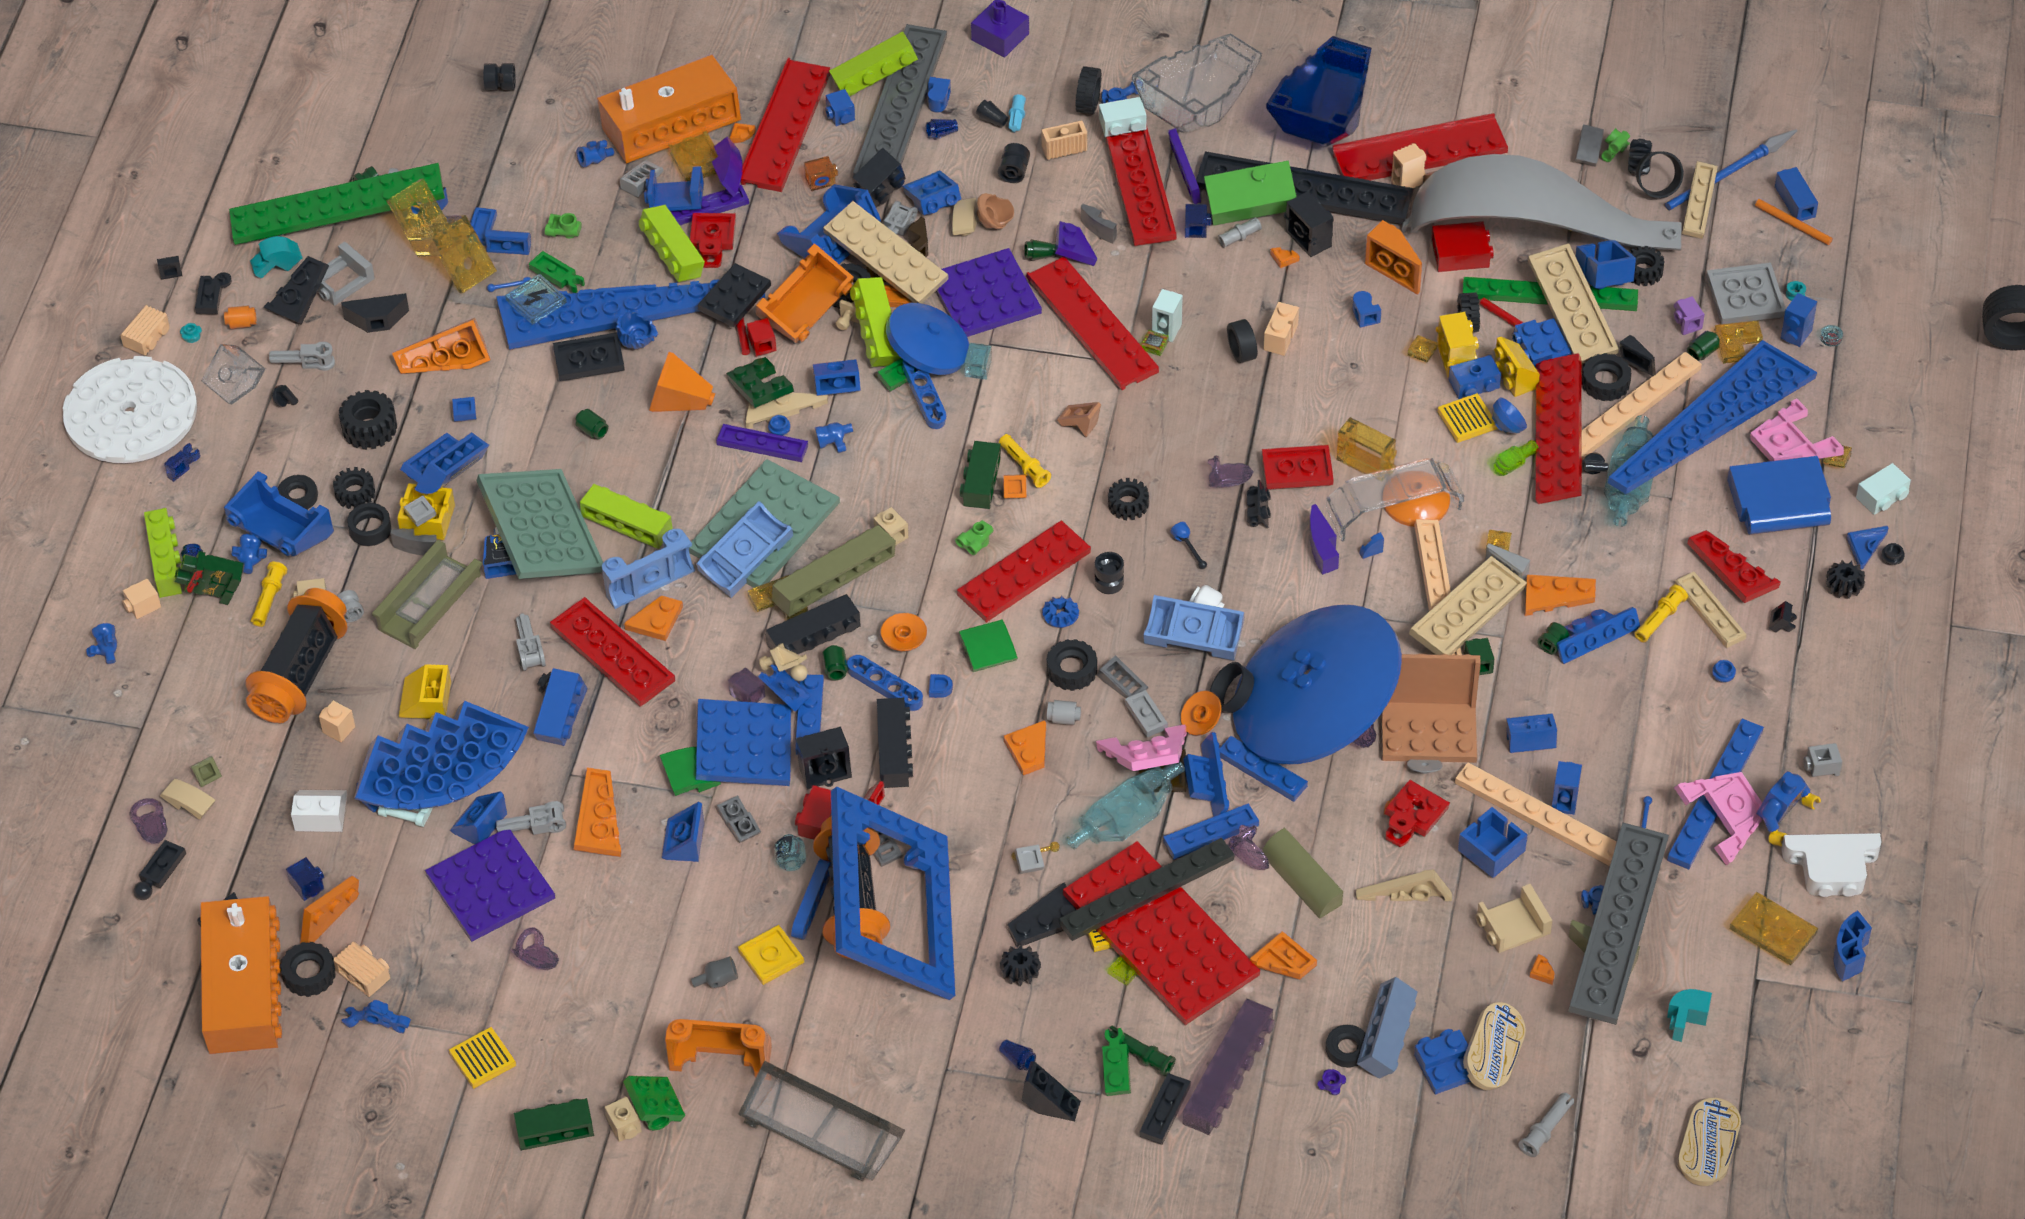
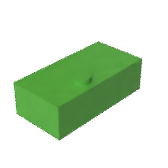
M1289 160L1204 176L1213 226L1286 212L1287 202L1296 198Z

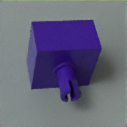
M994 0L971 22V40L1004 58L1029 35V16L1007 5L1003 0Z

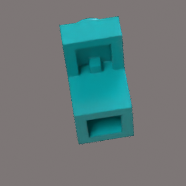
M275 236L267 238L258 244L260 252L250 262L255 276L262 279L275 266L289 271L302 259L298 243L286 237Z
M1686 989L1672 997L1667 1018L1671 1019L1669 1030H1674L1672 1040L1682 1042L1686 1022L1706 1026L1712 997L1711 992Z

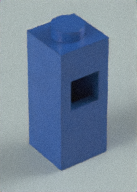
M1794 167L1777 172L1775 188L1791 215L1800 221L1815 218L1818 201L1798 168Z

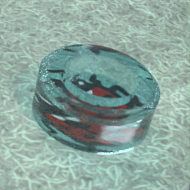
M1827 325L1821 330L1820 340L1826 346L1834 347L1842 342L1843 331L1838 326Z

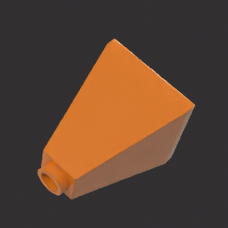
M668 352L649 411L705 410L707 405L712 406L716 393L712 392L713 386L674 353Z

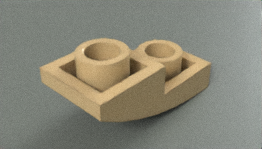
M976 198L960 200L954 205L953 235L960 234L966 236L975 231L977 225L975 213L978 207Z
M174 779L160 795V797L178 810L183 807L199 820L215 802L214 798L202 790L178 779Z

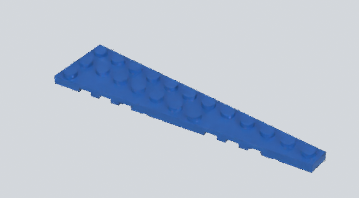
M720 279L703 284L699 283V281H690V285L669 283V286L656 287V284L598 288L596 290L585 289L571 294L567 293V291H558L559 295L538 294L537 296L543 299L530 303L531 305L523 304L527 299L532 300L535 298L524 297V294L496 297L510 350L614 329L617 326L618 316L626 313L628 310L631 313L638 312V314H642L644 321L698 312L699 302Z
M1762 340L1611 474L1608 484L1624 494L1631 492L1816 379L1817 372Z

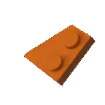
M661 595L628 619L624 624L625 630L666 641L683 608V602Z
M1045 720L1004 735V742L1023 775L1045 768Z
M1283 931L1250 958V961L1258 968L1299 980L1317 966V959Z

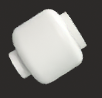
M1204 585L1201 588L1197 587L1189 601L1221 608L1225 605L1221 602L1222 594L1208 585Z

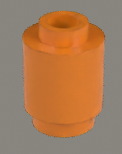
M249 305L228 307V312H224L225 325H229L230 329L251 327V325H256L255 307L250 308Z

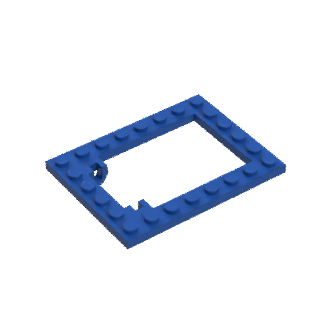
M835 787L831 790L836 952L945 999H952L956 995L948 837L840 787ZM868 827L910 845L911 849L905 855L904 864L912 869L925 871L929 964L861 936L857 844L863 845L870 839V834L864 832Z

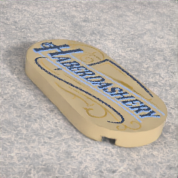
M1496 1002L1486 1007L1479 1016L1464 1055L1463 1064L1469 1073L1467 1075L1474 1085L1483 1090L1497 1089L1508 1081L1526 1033L1525 1023L1521 1014L1513 1006L1503 1002Z
M1707 1098L1697 1103L1692 1110L1678 1158V1167L1689 1182L1699 1186H1709L1718 1180L1721 1181L1727 1174L1740 1130L1741 1117L1737 1108L1724 1099Z

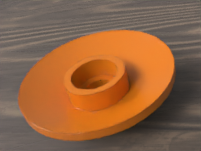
M910 613L895 614L889 617L881 627L883 642L891 649L897 651L913 650L919 647L927 636V627L924 621Z
M1200 691L1186 701L1181 712V723L1186 726L1188 733L1200 736L1208 733L1215 727L1221 715V702L1219 698L1210 691Z

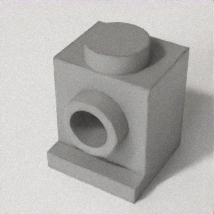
M1836 743L1808 747L1807 757H1804V767L1806 771H1811L1812 777L1829 774L1840 775L1842 759Z

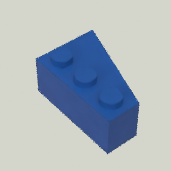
M555 668L552 669L534 729V735L537 740L565 746L567 739H570L572 726L588 689L580 674Z

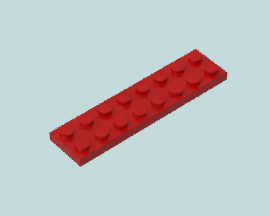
M1147 124L1146 130L1105 137L1134 246L1177 240V233Z
M1579 353L1543 360L1536 364V369L1540 374L1539 383L1536 384V501L1538 504L1582 496V365Z

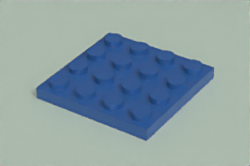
M698 699L696 780L790 786L791 708L788 705Z

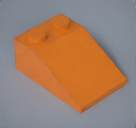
M1382 220L1367 235L1365 264L1418 294L1421 285L1422 262L1403 233L1394 225Z

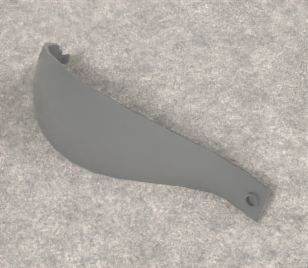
M1490 154L1474 156L1444 166L1434 172L1419 188L1413 202L1412 214L1402 223V232H1406V228L1411 227V233H1417L1425 225L1448 219L1488 217L1520 219L1565 228L1606 241L1616 240L1619 244L1631 247L1641 246V248H1645V246H1649L1648 249L1653 247L1662 250L1681 251V222L1648 221L1632 217L1612 206L1564 172L1544 162L1519 155Z

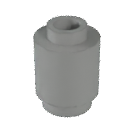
M1062 700L1048 702L1047 720L1052 721V723L1075 725L1076 721H1080L1081 707H1077V702Z

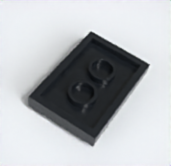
M734 263L699 302L698 310L735 327L771 287V280Z
M617 332L553 343L559 381L625 371Z

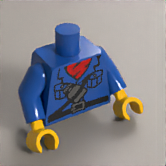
M1789 771L1768 792L1756 813L1764 820L1767 830L1771 832L1769 842L1782 847L1781 841H1783L1784 835L1787 834L1778 831V824L1798 803L1801 797L1802 804L1813 810L1815 809L1813 807L1814 801L1817 803L1821 802L1819 796L1810 793V788L1800 775L1792 774Z

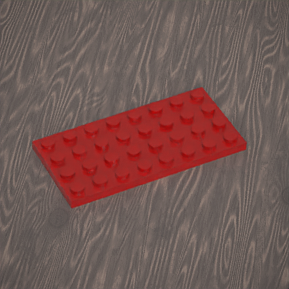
M1136 841L1065 887L1063 895L1078 910L1162 868V866ZM1182 887L1096 929L1184 1025H1187L1260 976L1261 970L1250 961L1249 957Z

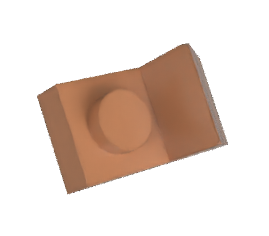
M1099 402L1068 405L1057 421L1061 426L1077 425L1084 436L1087 437L1097 425L1101 404Z

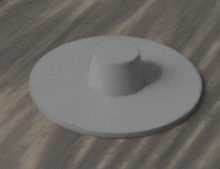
M1410 759L1407 762V766L1410 769L1423 774L1438 771L1443 767L1442 762L1439 760Z

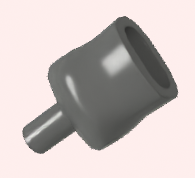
M729 956L707 963L705 973L691 978L694 987L708 983L712 988H719L725 986L728 982L738 979V973L732 957Z

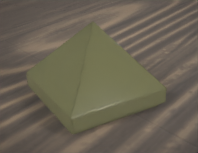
M212 756L191 766L200 787L222 777Z

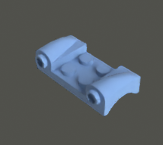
M758 501L696 563L698 571L732 598L747 583L746 578L775 549L779 551L793 537V530L789 525L776 519Z
M671 529L667 531L662 537L663 549L654 551L652 554L640 560H635L629 565H626L620 557L609 558L602 564L606 597L614 609L695 572L689 554V547L692 546V543L683 530Z
M1154 595L1149 622L1144 632V643L1166 648L1168 644L1209 651L1212 652L1213 657L1235 660L1244 624V612Z

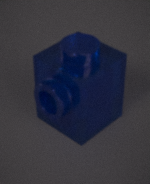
M1186 204L1185 238H1206L1207 226H1211V213H1207V204Z
M307 857L286 868L289 883L303 901L318 895L324 890L322 879L325 877L318 866L314 867Z

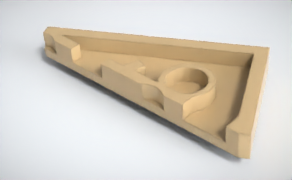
M790 393L756 408L749 403L746 428H753L754 423L764 420L769 423L771 418L776 415L789 417L799 414V410L812 406L813 409L821 407L824 404H828V395L817 396V394Z
M1434 869L1424 870L1417 874L1401 876L1398 879L1356 889V898L1358 900L1376 901V896H1391V901H1428L1430 896H1444V901H1452V892Z

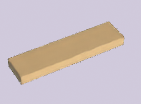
M1697 161L1682 234L1703 239L1718 166Z
M1695 572L1675 580V584L1681 586L1687 592V601L1726 648L1746 639V633Z

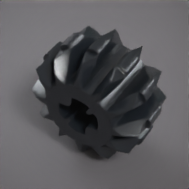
M1633 139L1631 141L1628 170L1630 173L1636 175V168L1640 160L1652 152L1650 140ZM1652 157L1644 163L1641 175H1647L1650 172Z
M1843 560L1839 564L1833 563L1826 574L1827 587L1830 588L1831 594L1838 593L1839 598L1843 595H1846L1848 599L1852 595L1858 596L1860 590L1865 585V571L1861 570L1860 565L1854 566L1852 560L1849 563H1845Z
M1021 944L1017 949L1010 946L1009 952H1003L1000 962L1003 978H1009L1010 984L1017 981L1020 987L1024 981L1031 984L1032 978H1038L1041 968V961L1037 951L1032 952L1030 946L1023 949Z

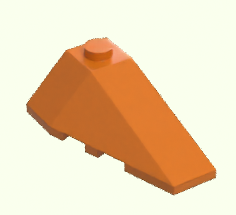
M475 318L392 353L401 374L471 369L491 360Z

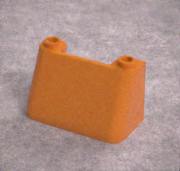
M815 243L808 249L809 255L800 261V265L773 294L770 293L768 295V301L762 298L756 305V316L761 320L768 318L771 327L795 343L798 341L803 342L809 336V330L843 294L846 296L853 286L854 277Z
M676 1019L668 1025L665 1041L670 1071L682 1072V1066L687 1061L696 1062L697 1052L744 1055V1066L750 1065L754 1070L756 1078H767L772 1043L770 1035L760 1026Z

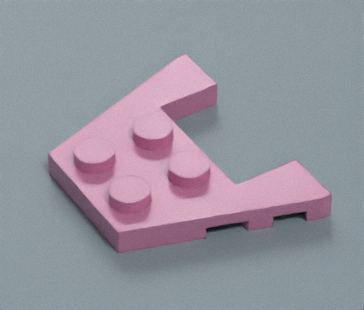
M1797 398L1791 401V406L1787 409L1782 408L1778 411V415L1774 419H1768L1750 433V440L1770 461L1818 456L1820 459L1844 454V447L1833 436L1812 444L1792 423L1808 416V409Z
M1179 725L1164 728L1165 737L1156 736L1151 741L1146 742L1135 740L1124 746L1120 745L1117 737L1096 741L1097 750L1099 752L1106 751V756L1109 758L1116 757L1119 764L1131 771L1179 763L1182 745L1185 742L1184 737L1187 735L1186 726Z
M1743 773L1722 775L1707 780L1700 779L1690 783L1684 782L1674 787L1685 805H1688L1702 795L1706 797L1731 835L1730 838L1714 848L1725 865L1731 863L1739 850L1745 845L1746 840L1763 820L1756 814L1762 802Z

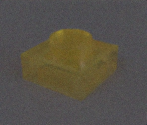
M1417 335L1408 348V356L1428 363L1437 349V342Z
M1843 446V455L1823 458V464L1845 468L1851 457L1852 447Z
M1489 530L1487 545L1489 543L1509 551L1512 533Z

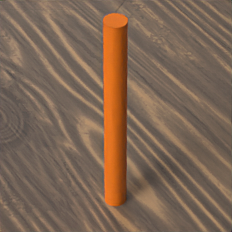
M1761 199L1756 201L1755 206L1827 245L1831 244L1832 237Z

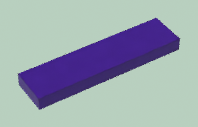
M1176 128L1171 129L1168 132L1170 146L1191 200L1194 204L1201 203L1200 190Z
M740 185L734 197L725 189L703 196L701 209L675 210L670 212L678 224L683 225L692 222L693 213H722L748 205L749 198L743 186Z
M727 424L722 425L716 440L718 446L797 462L803 461L808 448V441Z

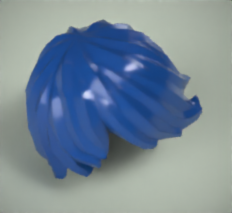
M628 310L617 318V335L619 341L627 348H633L634 350L644 348L651 341H654V336L657 337L658 335L656 326L652 324V321H644L643 315L638 314V312L631 313Z

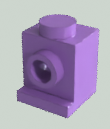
M1693 296L1676 301L1674 304V318L1682 326V335L1703 329L1705 314Z

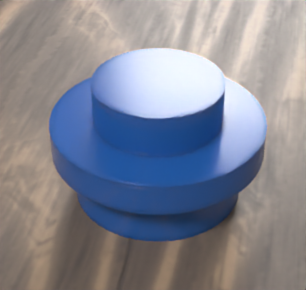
M783 415L772 417L768 424L769 432L781 436L787 434L790 431L789 420Z
M1720 660L1713 666L1712 674L1718 681L1729 682L1734 679L1736 669L1730 661Z

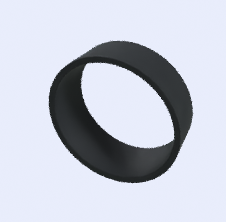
M1655 151L1648 153L1640 160L1636 168V180L1646 194L1654 198H1665L1672 195L1678 190L1683 181V166L1680 160L1669 152ZM1656 154H1663L1670 158L1674 165V178L1671 184L1664 190L1657 192L1649 191L1643 187L1641 182L1642 167L1650 157Z
M1239 662L1229 663L1219 671L1212 682L1210 692L1219 698L1222 711L1234 713L1244 706L1254 687L1253 674ZM1242 674L1237 692L1231 700L1224 704V697L1229 685L1237 676Z

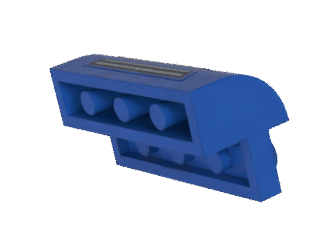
M472 432L460 441L446 433L405 461L400 470L407 474L410 479L418 482L415 487L416 491L431 494L482 459L489 444Z

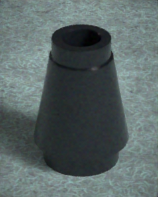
M983 100L976 110V114L979 115L980 119L1001 128L1008 121V117L992 101Z

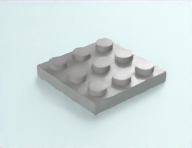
M1771 263L1707 270L1706 277L1722 325L1784 317L1786 307Z

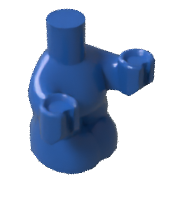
M606 140L590 141L586 144L587 147H578L576 150L577 159L581 167L590 166L591 163L598 164L606 157L614 156L613 148H606Z
M834 422L826 426L815 427L820 449L835 442L838 453L846 451L843 438L845 434L853 432L852 424L842 425Z
M250 534L241 535L240 547L232 546L231 555L243 563V572L246 574H251L253 566L267 557V549L260 548L262 540Z
M103 623L92 629L97 645H91L86 649L88 657H93L96 654L103 655L106 658L107 664L116 662L114 653L117 649V639L115 637L114 625Z

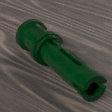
M1112 1025L1110 1026L1111 1030H1109L1111 1038H1116L1118 1036V1028ZM1124 1033L1125 1038L1121 1044H1127L1129 1053L1142 1059L1143 1065L1147 1067L1152 1066L1159 1070L1162 1076H1167L1171 1072L1176 1061L1174 1056H1167L1160 1052L1158 1047L1154 1045L1147 1046Z

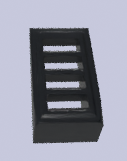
M1629 335L1619 342L1620 355L1624 361L1651 376L1656 375L1655 357L1634 336Z

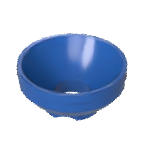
M1500 397L1493 404L1492 419L1497 428L1505 433H1520L1527 428V424L1519 410L1505 398Z

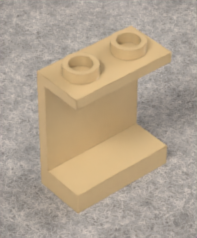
M1531 884L1522 887L1520 898L1489 910L1484 902L1478 903L1477 923L1480 927H1484L1490 945H1494L1498 953L1551 934L1552 919Z

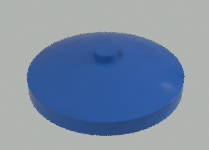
M922 303L903 304L892 312L887 321L886 334L891 346L903 360L919 370L937 375L952 374L964 365L969 356L970 345L963 329L948 314L933 306Z

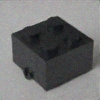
M882 148L853 176L855 183L852 185L855 188L868 190L877 208L880 204L883 205L887 202L890 194L895 189L898 190L903 186L906 177L901 163Z
M1308 191L1288 201L1283 217L1286 219L1285 231L1310 257L1332 247L1334 218L1331 212L1326 211L1319 200Z
M841 726L796 738L799 770L807 789H811L813 785L831 787L834 782L852 778L849 746Z

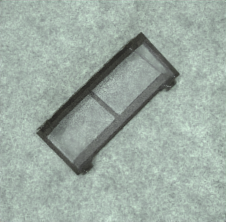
M764 1061L738 1115L745 1118L743 1123L757 1129L758 1125H761L851 1170L850 1176L862 1182L865 1178L873 1181L905 1132V1129L767 1061Z

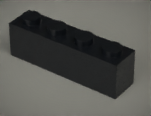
M845 594L766 629V643L770 650L783 643L785 649L800 654L861 627L860 612L849 596Z
M904 697L877 699L880 781L884 782V788L909 787V777H913V763H908V758H912V744H907V739H911V725H906V721L910 720V706L905 707Z

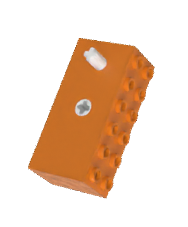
M713 55L597 98L602 130L626 164L741 120L737 87Z
M269 896L201 902L202 1033L209 1054L278 1048V1038H282L281 1023L279 1024L278 1018L282 1016L281 1002H278V995H281V983L278 980V974L281 973L280 959H277V952H280V940L277 938V931H280L279 917H277L276 906L271 905Z

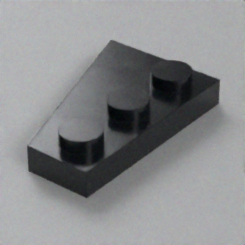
M307 256L293 272L289 282L284 287H280L276 292V297L271 302H267L263 308L302 324L329 265Z
M1065 882L1008 923V931L1017 948L1020 944L1024 946L1064 931L1059 924V919L1077 910L1063 895V889L1067 887Z

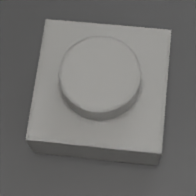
M424 496L404 506L405 512L417 527L436 516L434 508Z
M1039 845L1017 848L1015 850L1020 874L1044 869Z

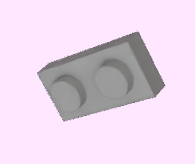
M1146 690L1125 699V705L1146 737H1150L1164 731V728H1168L1167 721Z

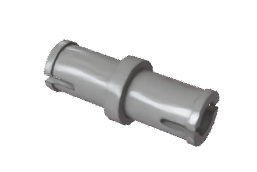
M1254 217L1241 225L1236 224L1233 229L1218 235L1219 243L1225 248L1238 240L1243 241L1246 239V236L1261 230V223Z

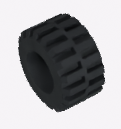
M365 390L362 393L358 391L355 392L356 395L348 396V400H344L342 407L339 408V419L344 439L349 444L353 443V447H362V449L366 450L369 447L376 449V446L380 445L382 447L386 441L390 442L392 436H395L397 429V420L392 400L387 398L386 394H379V391L375 390L373 392Z

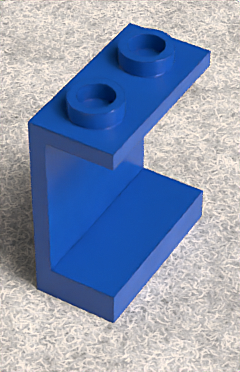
M701 166L693 167L691 181L657 183L655 169L650 170V178L646 179L647 191L644 192L645 204H649V208L666 205L669 211L701 209L704 190Z

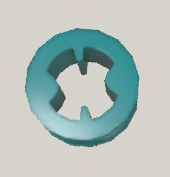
M1799 281L1788 283L1786 297L1792 301L1797 293L1805 296V284Z

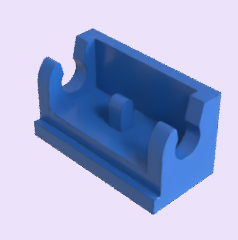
M772 664L770 666L774 670L772 676L761 672L758 677L796 712L811 694L785 670L779 672L777 666Z
M1553 713L1506 718V737L1509 740L1510 753L1557 747V726Z

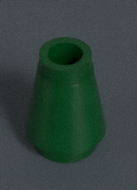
M1033 239L1026 241L1024 245L1025 258L1032 261L1055 257L1056 244Z

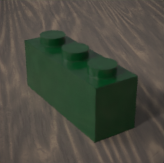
M974 441L973 449L968 450L967 462H969V467L965 466L963 479L965 484L961 483L960 497H963V506L982 509L991 508L1001 461L1000 443Z
M587 1098L573 1099L561 1104H548L545 1107L535 1109H523L520 1112L514 1113L521 1151L594 1136Z

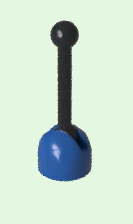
M1186 522L1177 523L1171 528V534L1177 541H1185L1198 561V567L1205 569L1207 567L1206 561L1201 559L1188 539L1190 535Z

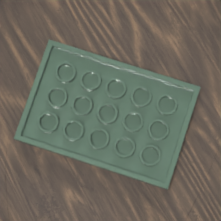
M768 459L763 462L692 540V546L689 547V553L700 559L750 508L760 501L776 519L792 528L793 537L779 551L775 549L746 578V584L759 591L764 589L840 503V497Z
M562 469L478 474L477 484L519 579L602 573V558Z

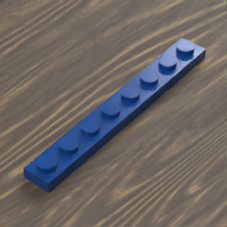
M1742 718L1710 779L1742 772L1763 733L1764 727ZM1704 795L1699 797L1667 858V861L1688 870L1692 866L1718 817Z

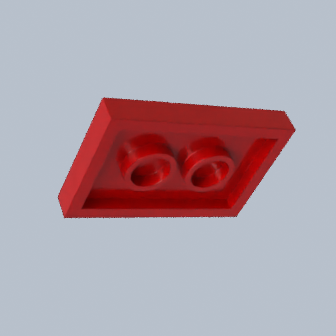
M1329 445L1262 449L1265 484L1268 489L1327 486L1334 483Z

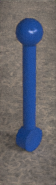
M525 277L521 281L498 285L489 284L487 290L493 292L495 289L523 284L530 286L532 279Z
M1646 796L1643 799L1645 806L1642 828H1646L1649 805L1652 803L1650 796Z

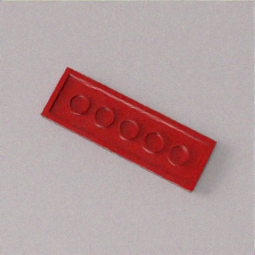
M1061 520L957 589V596L987 623L1090 554L1091 547Z
M586 597L550 622V627L640 707L676 681L675 675Z

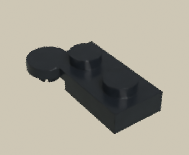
M221 272L214 279L211 276H200L195 305L196 314H218L222 288L228 287L232 282L230 274Z

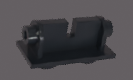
M1258 480V487L1251 486L1247 491V506L1251 507L1247 508V522L1251 527H1256L1258 524L1263 523L1266 528H1269L1268 518H1271L1268 501L1271 500L1269 489L1265 488L1260 480Z

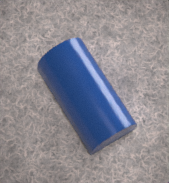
M486 230V252L529 255L531 234L530 232Z

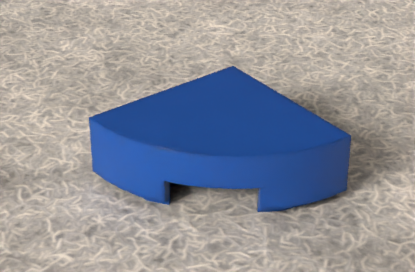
M1381 532L1371 537L1372 540L1366 546L1362 545L1359 551L1362 559L1383 552L1384 537Z

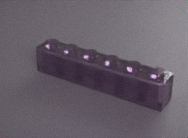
M1246 998L1183 1110V1125L1207 1135L1211 1134L1214 1127H1219L1223 1117V1110L1230 1107L1233 1100V1092L1235 1089H1240L1245 1071H1250L1256 1051L1260 1052L1263 1048L1266 1033L1270 1034L1274 1028L1275 1020H1273L1272 1008Z

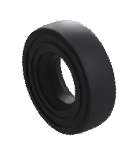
M292 475L285 478L278 486L279 495L307 510L317 501V486L308 476ZM297 488H302L306 491V494L301 498L294 499L289 496L290 491Z
M1341 1025L1334 1028L1326 1039V1053L1329 1059L1341 1067L1351 1068L1358 1066L1357 1061L1365 1038V1031L1354 1025ZM1344 1039H1351L1356 1042L1357 1049L1352 1053H1345L1339 1049L1338 1044Z

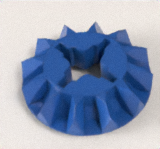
M1061 595L1060 598L1052 597L1051 601H1045L1042 614L1048 624L1054 627H1067L1078 619L1079 609L1077 603H1074L1071 597L1065 599ZM1065 607V612L1061 611L1057 614V609L1060 610Z

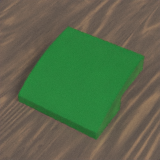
M1003 619L959 631L965 654L967 653L973 672L1017 661L1018 659Z
M696 747L682 748L660 755L675 796L698 788L700 793L721 785L719 781L696 780Z

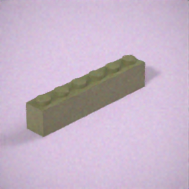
M879 525L868 529L858 537L848 540L837 549L831 550L823 557L813 560L802 569L794 571L788 577L778 580L773 585L772 601L790 617L894 557L896 540Z

